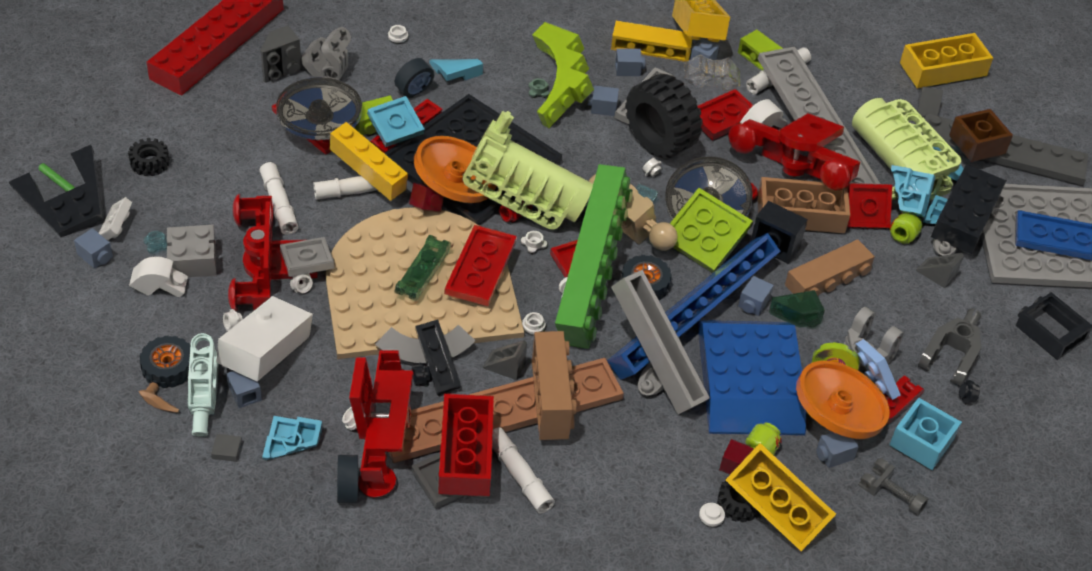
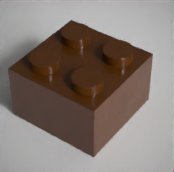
M991 109L956 116L949 136L970 162L1006 154L1013 134Z

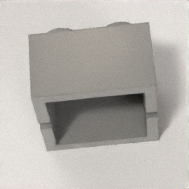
M214 225L167 228V259L173 261L172 268L187 275L188 278L217 276Z

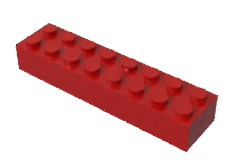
M222 0L146 62L149 80L182 96L284 10L283 0Z

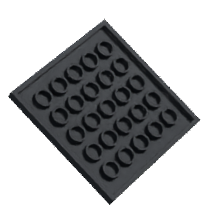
M468 94L423 126L425 129L424 134L402 141L384 154L408 173L407 179L409 181L427 185L420 178L414 166V155L424 140L434 136H449L464 140L477 147L492 120L497 121L500 114ZM511 122L508 127L511 129L509 132L512 135L511 141L555 164L562 161L561 153ZM444 197L443 204L449 209L477 225L502 206V204L490 198L477 203H464Z

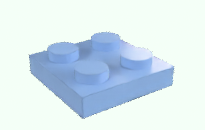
M864 339L856 343L859 351L857 353L859 360L867 369L864 372L865 376L872 380L883 394L886 393L892 400L900 396L886 359Z

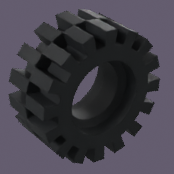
M147 138V141L140 139L139 144L134 142L133 146L129 148L130 151H128L130 166L134 172H137L138 175L143 173L144 176L148 177L149 173H151V176H155V172L161 174L162 169H167L170 159L167 145H164L163 141L158 142L156 138L151 141V138ZM148 155L156 156L151 159H143V157Z
M726 479L725 482H722L717 497V504L724 509L725 517L728 518L731 515L733 516L732 521L736 522L737 518H740V522H745L746 518L748 521H751L754 516L757 517L759 515V511L750 503L742 504L733 500L731 496L738 492Z

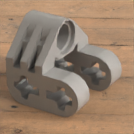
M339 27L333 30L327 39L320 37L311 42L303 53L301 61L312 76L327 81L333 80L334 83L340 80L348 68V50L346 47L351 41L349 31L344 27Z
M866 306L855 316L845 338L844 344L849 346L852 352L859 353L856 343L866 339L875 318V312ZM892 326L886 332L880 347L877 349L886 359L887 364L895 357L904 336V332L895 326ZM860 362L858 370L867 371L866 367Z

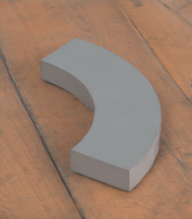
M459 325L444 335L451 358L462 353L476 341ZM392 327L375 344L380 350H399L400 359L403 361L426 364L419 340L407 337Z

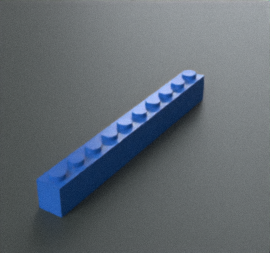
M768 233L752 240L665 312L678 337L780 252ZM636 336L609 358L607 362L621 380L636 374L650 360Z

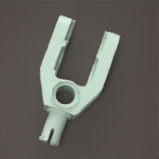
M204 333L194 336L190 347L188 408L191 414H193V436L208 435V415L214 414L216 406L219 364L216 363L217 352L213 339ZM205 340L210 343V346L204 347L199 351L196 349L199 341Z

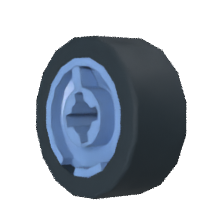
M422 58L412 59L405 63L396 74L395 86L406 97L411 98L425 91L430 86L435 76L434 70Z
M338 455L337 503H358V455Z

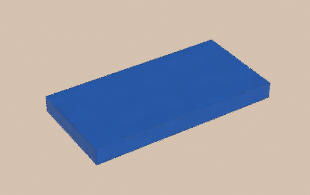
M1018 210L1016 213L1015 246L1092 260V224Z

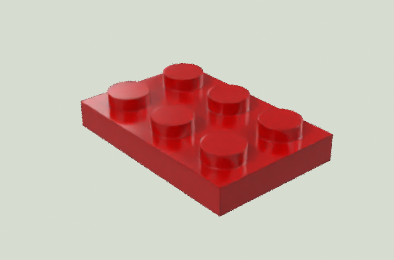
M736 89L698 105V108L701 110L700 118L703 121L702 131L712 140L729 133L732 126L739 124L754 105Z

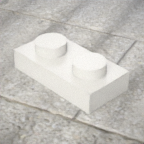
M125 197L112 205L99 232L106 240L115 239L122 232L121 225L130 215L129 209L132 202Z

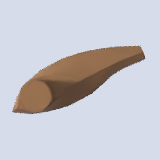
M152 382L146 390L139 391L141 397L153 407L179 413V409L155 394L159 389L156 383Z

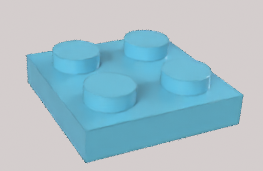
M406 96L368 109L367 114L385 147L424 134L425 129Z

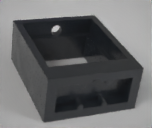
M1052 292L1044 297H1038L1031 306L1023 307L1018 313L1019 319L1016 323L1017 328L1056 360H1059L1086 341L1092 330V324ZM1046 312L1069 332L1058 339L1035 319Z

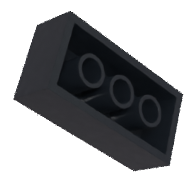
M966 164L936 222L931 237L941 242L946 241L951 246L972 254L1007 180Z

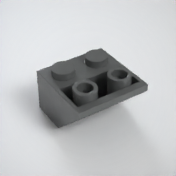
M288 25L270 31L261 48L263 81L265 83L302 70L300 39Z

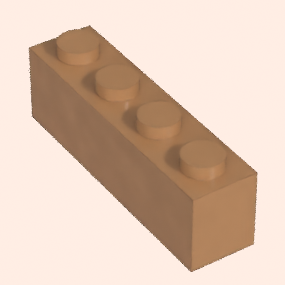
M857 239L788 271L785 286L801 303L806 300H814L825 291L831 292L842 283L848 284L859 275H867L872 269L875 256Z

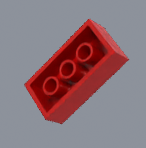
M444 394L438 494L490 496L494 396Z

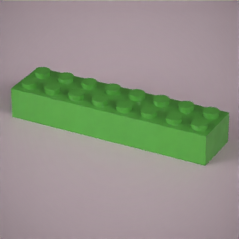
M598 165L555 321L557 331H564V339L569 341V346L589 349L591 341H594L596 338V320L601 318V301L606 299V282L612 277L611 263L617 257L618 249L616 244L617 241H621L623 233L621 225L627 219L628 209L626 206L628 202H631L633 190L629 188L630 177H627L625 167Z

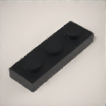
M439 320L415 326L436 394L460 388L461 385Z

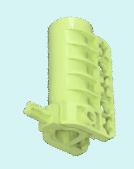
M875 98L866 102L858 109L852 119V127L890 169L892 165L911 168L913 171L934 174L936 177L930 200H933L935 195L944 196L950 193L953 184L948 175L959 169L961 158L909 102L898 99L886 103L882 98ZM908 121H914L916 124H911ZM933 147H938L941 151L934 150ZM895 186L892 187V200L898 198Z
M502 111L497 121L492 120L478 144L472 160L463 175L464 184L545 228L557 229L564 218L575 222L590 197L593 183L511 141L512 135L509 134L511 129L508 127L514 117L510 115L511 112ZM472 175H475V176H476V179H475V180H473V179L471 180V179H470V178L472 177ZM495 184L499 190L494 191L488 185ZM512 196L516 197L514 201L510 199ZM527 205H535L538 211L528 209ZM552 216L555 220L550 221L549 218Z

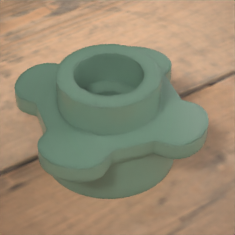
M537 78L529 83L530 96L547 97L549 95L547 90L549 84L544 79Z

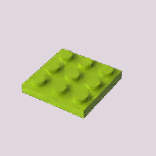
M698 188L670 223L674 226L678 235L677 242L673 248L714 273L752 227L753 221Z

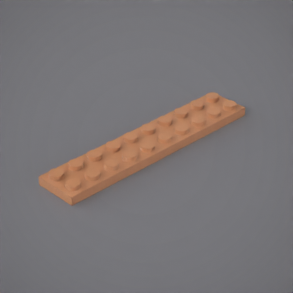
M606 358L572 366V373L569 375V378L574 381V394H571L572 399L576 400V412L623 399L624 393ZM533 377L469 394L494 396L493 429L500 427L504 432L538 423ZM444 401L411 410L410 428L405 430L403 451L389 452L393 463L441 450Z

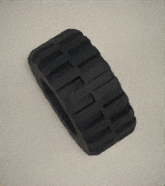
M657 74L631 88L625 103V109H627L626 118L629 120L628 125L633 130L634 137L640 141V145L643 148L647 149V152L655 154L656 157L667 159L674 157L697 143L702 133L703 121L700 118L701 110L696 104V98H693L691 95V90L685 87L681 80H676V77L672 75Z

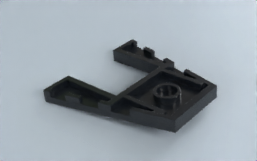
M91 145L71 153L85 184L43 202L30 173L9 181L12 189L43 218L60 238L103 219L101 199L98 192L99 184L96 176L97 168L94 160L95 153Z

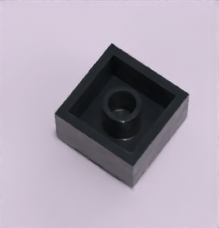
M768 201L756 216L751 241L768 233L780 250L774 257L789 264L801 247L808 219Z

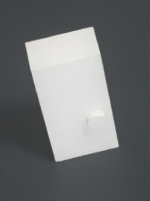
M272 296L218 339L216 363L255 381H259L310 336L313 314Z

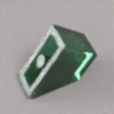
M815 290L772 297L769 308L770 315L799 328L807 326L812 328L821 324L825 312Z

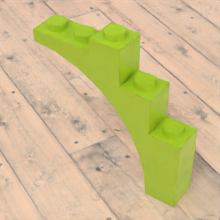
M544 22L532 36L537 47L551 56L557 64L553 89L537 111L542 124L550 128L575 101L582 103L594 88L589 76L585 74L589 67L584 55L581 54L584 46L579 35Z

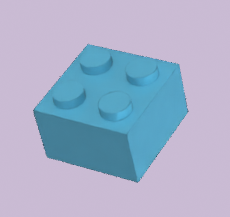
M918 398L896 427L889 445L933 470L954 441L962 422Z

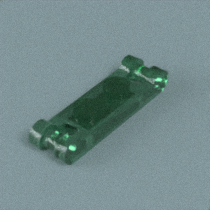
M428 235L424 246L401 281L397 282L394 292L401 296L403 294L408 295L409 299L417 301L448 254L451 242L446 240L440 241L437 240V237Z

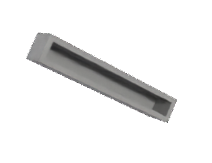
M643 270L629 275L613 285L611 288L677 414L709 399L707 391Z

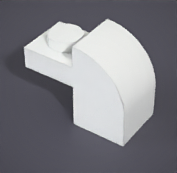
M769 99L756 103L740 121V123H744L752 119L770 127L775 125L780 128L785 127L788 122L782 117L784 115L783 111Z
M149 257L133 268L129 286L146 295H151L158 288H161L176 297H181L185 292L188 276L172 268L173 261L170 259Z

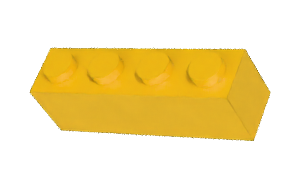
M616 21L612 35L611 50L641 49V55L689 62L693 39L688 38L684 31Z
M345 122L330 133V150L390 201L407 189L408 173L350 124Z

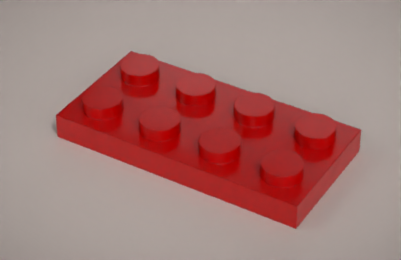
M474 225L445 286L444 294L489 306L516 245L517 236Z

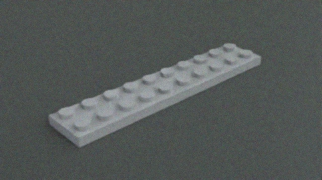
M795 47L759 53L758 60L794 120L809 113L844 126ZM845 126L841 136L823 146L860 161L858 175L849 183L880 184Z

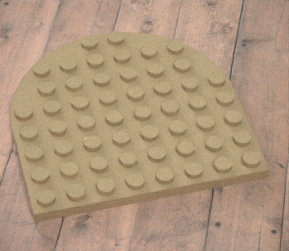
M418 207L393 209L361 221L346 232L337 242L331 252L334 269L326 270L327 293L337 359L378 355L380 349L375 344L391 327L407 337L418 339L415 326L437 319L439 320L443 335L459 325L476 340L474 343L523 338L524 329L508 265L505 267L489 306L444 294L445 286L473 226L477 225L476 223L452 212L441 210V212L430 211Z

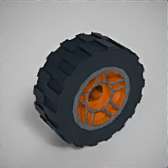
M641 255L627 260L622 269L621 280L643 270L658 300H661L670 289L672 274L670 267L662 259L652 255Z
M169 335L161 338L157 337L155 340L149 341L142 348V353L139 356L142 375L146 378V381L149 384L154 382L162 388H173L188 380L191 347L189 342L187 343L185 339H180L178 336L171 337Z

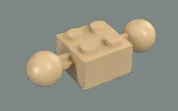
M596 174L590 178L589 182L594 183ZM630 184L629 188L633 190L631 202H628L626 206L628 214L626 221H623L621 225L623 232L637 244H640L649 236L650 243L654 248L661 251L671 249L677 242L678 235L673 225L666 222L656 223L653 202L648 197L641 196L637 189Z

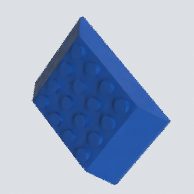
M697 321L703 383L710 397L705 400L709 434L749 435L756 424L767 422L777 427L781 433L780 435L805 436L806 410L802 406L796 391V383L802 373L795 325L789 322Z

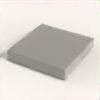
M325 237L280 245L289 277L334 269V261Z

